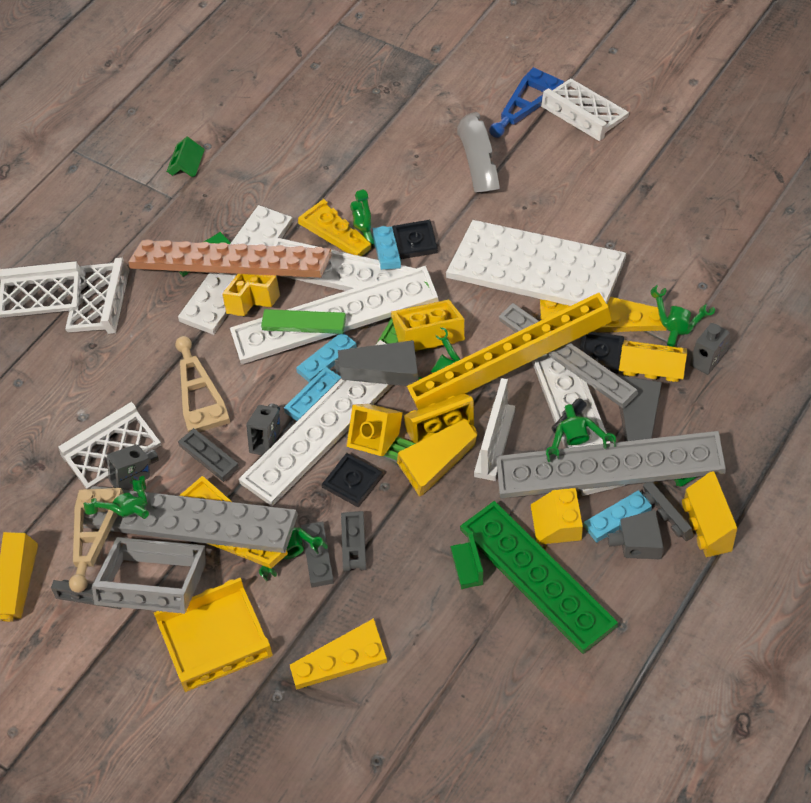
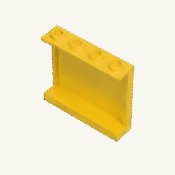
M241 578L228 580L221 586L206 589L201 594L193 596L185 614L163 611L154 612L184 692L273 656L268 639L265 637Z

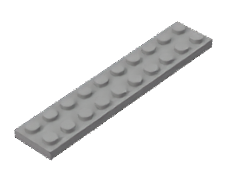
M719 431L616 442V447H614L613 443L606 444L607 449L603 448V444L558 449L560 459L558 460L557 456L552 454L549 456L550 462L546 459V451L496 456L500 498L545 494L559 489L576 488V490L699 477L705 476L712 471L715 472V475L725 474L726 472Z
M92 486V487H91V489H106V488H107V487H99V486ZM122 489L124 493H131L133 496L138 497L137 492ZM145 492L148 504L144 509L149 511V516L143 519L137 514L127 518L117 515L110 531L285 553L298 513L294 509ZM108 511L97 512L92 515L84 512L83 528L99 530Z

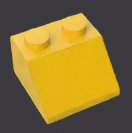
M368 403L353 404L346 447L384 456L400 433L403 412Z
M576 488L553 490L531 504L535 538L539 545L582 540L583 526Z

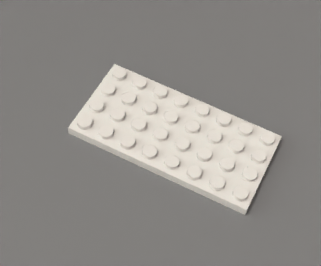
M472 220L446 271V278L569 306L599 292L607 304L626 259V253Z

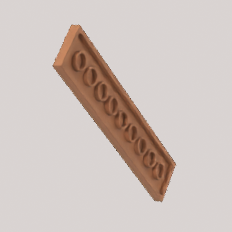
M148 239L141 241L128 263L130 269L321 278L332 253L331 248L192 243L188 241L171 242L169 240L152 241Z

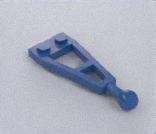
M533 67L523 77L501 113L502 120L490 126L489 132L491 136L495 138L501 137L504 134V128L509 123L514 125L541 107L543 94L532 102L520 98L527 85L543 92L548 88L554 90L563 84L564 81ZM514 106L522 108L514 115L511 114Z

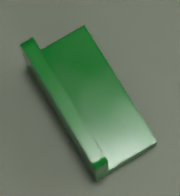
M188 136L176 144L166 172L173 176L182 170L189 176L194 177L205 149Z
M473 533L468 534L467 543L450 546L461 589L483 585V569Z

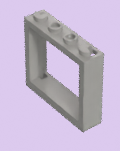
M117 537L92 585L94 605L185 614L206 565L205 545ZM123 560L191 567L182 589L113 582Z

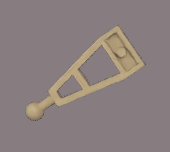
M186 336L179 337L175 342V346L179 352H182L184 358L180 360L183 416L188 432L193 428L198 432L229 424L230 419L223 399L198 358L191 356V340ZM195 367L201 378L188 381L187 369ZM207 387L216 404L190 411L189 391Z
M122 488L79 490L74 509L73 563L77 567L76 575H73L69 580V587L74 592L79 593L87 588L88 582L85 577L87 567L94 566L118 515L111 510L98 508V512L108 511L99 531L83 532L85 512L83 503H91L93 498H96L98 502L113 503L117 496L124 494ZM83 543H93L88 555L82 556Z

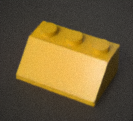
M450 300L391 311L398 342L413 340L415 352L443 345L442 341L436 338V335L440 338L445 337L446 332L441 329L442 327L448 331L447 338L450 344L465 340L464 318Z
M624 340L619 371H623V374L628 376H636V373L645 374V378L657 379V376L666 377L667 381L678 382L679 379L684 378L687 348Z
M463 393L451 396L438 403H432L425 408L413 410L404 415L405 429L411 441L418 443L463 419H466L469 424L474 425L473 398Z
M712 471L689 486L685 491L684 499H682L683 509L690 516L689 523L692 531L695 530L697 533L698 547L704 551L706 557L732 552L737 532L736 523L715 472Z

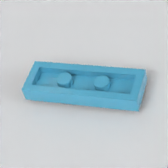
M381 226L372 228L380 269L401 268V261L392 227Z
M345 333L338 334L297 366V373L308 382H311L325 367L331 369L335 365V359H338V350L357 348L356 342Z
M325 367L284 407V413L298 421L341 379V376Z
M638 490L586 520L583 527L597 543L606 538L608 533L618 531L622 518L651 511L652 505Z

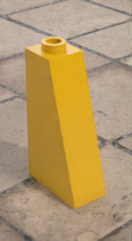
M463 419L398 452L397 464L419 497L424 495L475 446L477 431L472 424Z
M3 532L0 552V621L13 622V618H22L38 550V543L26 533Z

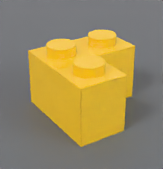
M237 274L222 293L226 314L245 316L253 305L272 307L280 297L277 276Z

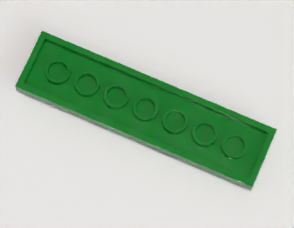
M495 501L460 525V531L467 538L468 534L473 533L476 547L582 654L618 627V622Z

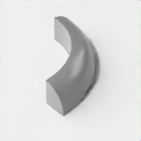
M472 112L460 120L457 127V135L461 138L466 152L474 192L500 189L496 166L490 160L492 158V148L483 121L478 120L480 119V114Z

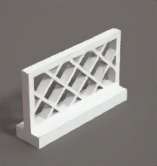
M571 78L554 90L548 88L543 91L541 107L598 141L604 139L607 131L629 116L628 111ZM571 86L576 90H567V88ZM568 95L578 96V98H569ZM583 104H592V106H583ZM596 104H602L605 107H596ZM598 113H607V115H598Z
M123 257L115 258L114 263L80 266L83 276L80 279L79 305L84 301L87 305L80 310L69 311L65 328L67 332L106 330L108 334L116 333L130 271ZM112 270V273H110L107 277H104L102 275L106 271ZM86 272H94L88 279H85ZM100 277L102 280L93 286L91 283ZM107 284L108 289L100 293L98 290ZM89 286L91 289L82 295L81 291ZM95 292L99 295L91 302L87 300ZM104 300L105 304L97 309L95 305ZM92 308L95 312L86 318L84 314ZM101 316L100 323H91L95 318ZM81 317L83 319L78 325H73L78 318Z
M77 261L0 269V318L78 310L80 279L83 276V271ZM74 279V283L68 289L63 285L67 280ZM54 281L56 283L49 291L43 287L48 282ZM28 284H36L37 286L29 293L24 289ZM15 285L17 287L10 295L6 293V286ZM61 287L65 292L57 299L52 294ZM41 289L45 294L37 301L33 296ZM22 291L26 296L20 302H17L13 298ZM68 295L72 296L73 304L64 305L62 303ZM49 297L55 300L50 306L42 305ZM29 299H32L35 304L31 308L25 309L23 305ZM10 301L16 304L11 310L5 311V306Z
M501 378L474 471V477L496 481L498 475L496 456H501L504 453L515 413V406L508 405V379Z
M130 402L58 446L61 457L68 463L84 487L91 489L92 486H97L108 479V469L103 468L104 460L107 459L106 452L108 446L119 447V450L133 446L134 444L124 443L126 434L138 436L136 445L140 444L141 436L151 438L152 444L148 446L139 445L145 453L161 446V442L137 412L135 405ZM135 420L139 422V431L127 430L131 422ZM114 433L123 434L121 442L109 441L110 436ZM96 444L104 445L103 453L91 452L92 446ZM78 455L86 456L84 465L74 464L71 459ZM89 458H101L99 467L88 466ZM86 471L98 472L97 477L88 483L85 479Z

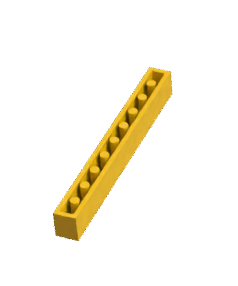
M598 292L408 385L407 388L417 410L432 403L444 401L451 396L465 394L612 322L609 307Z

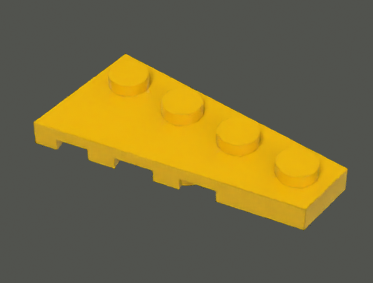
M325 199L298 217L299 225L348 254L363 256L371 250V243L356 229L353 230L346 219L342 220L338 216V212L328 206V202Z
M374 618L290 664L296 690L387 663Z

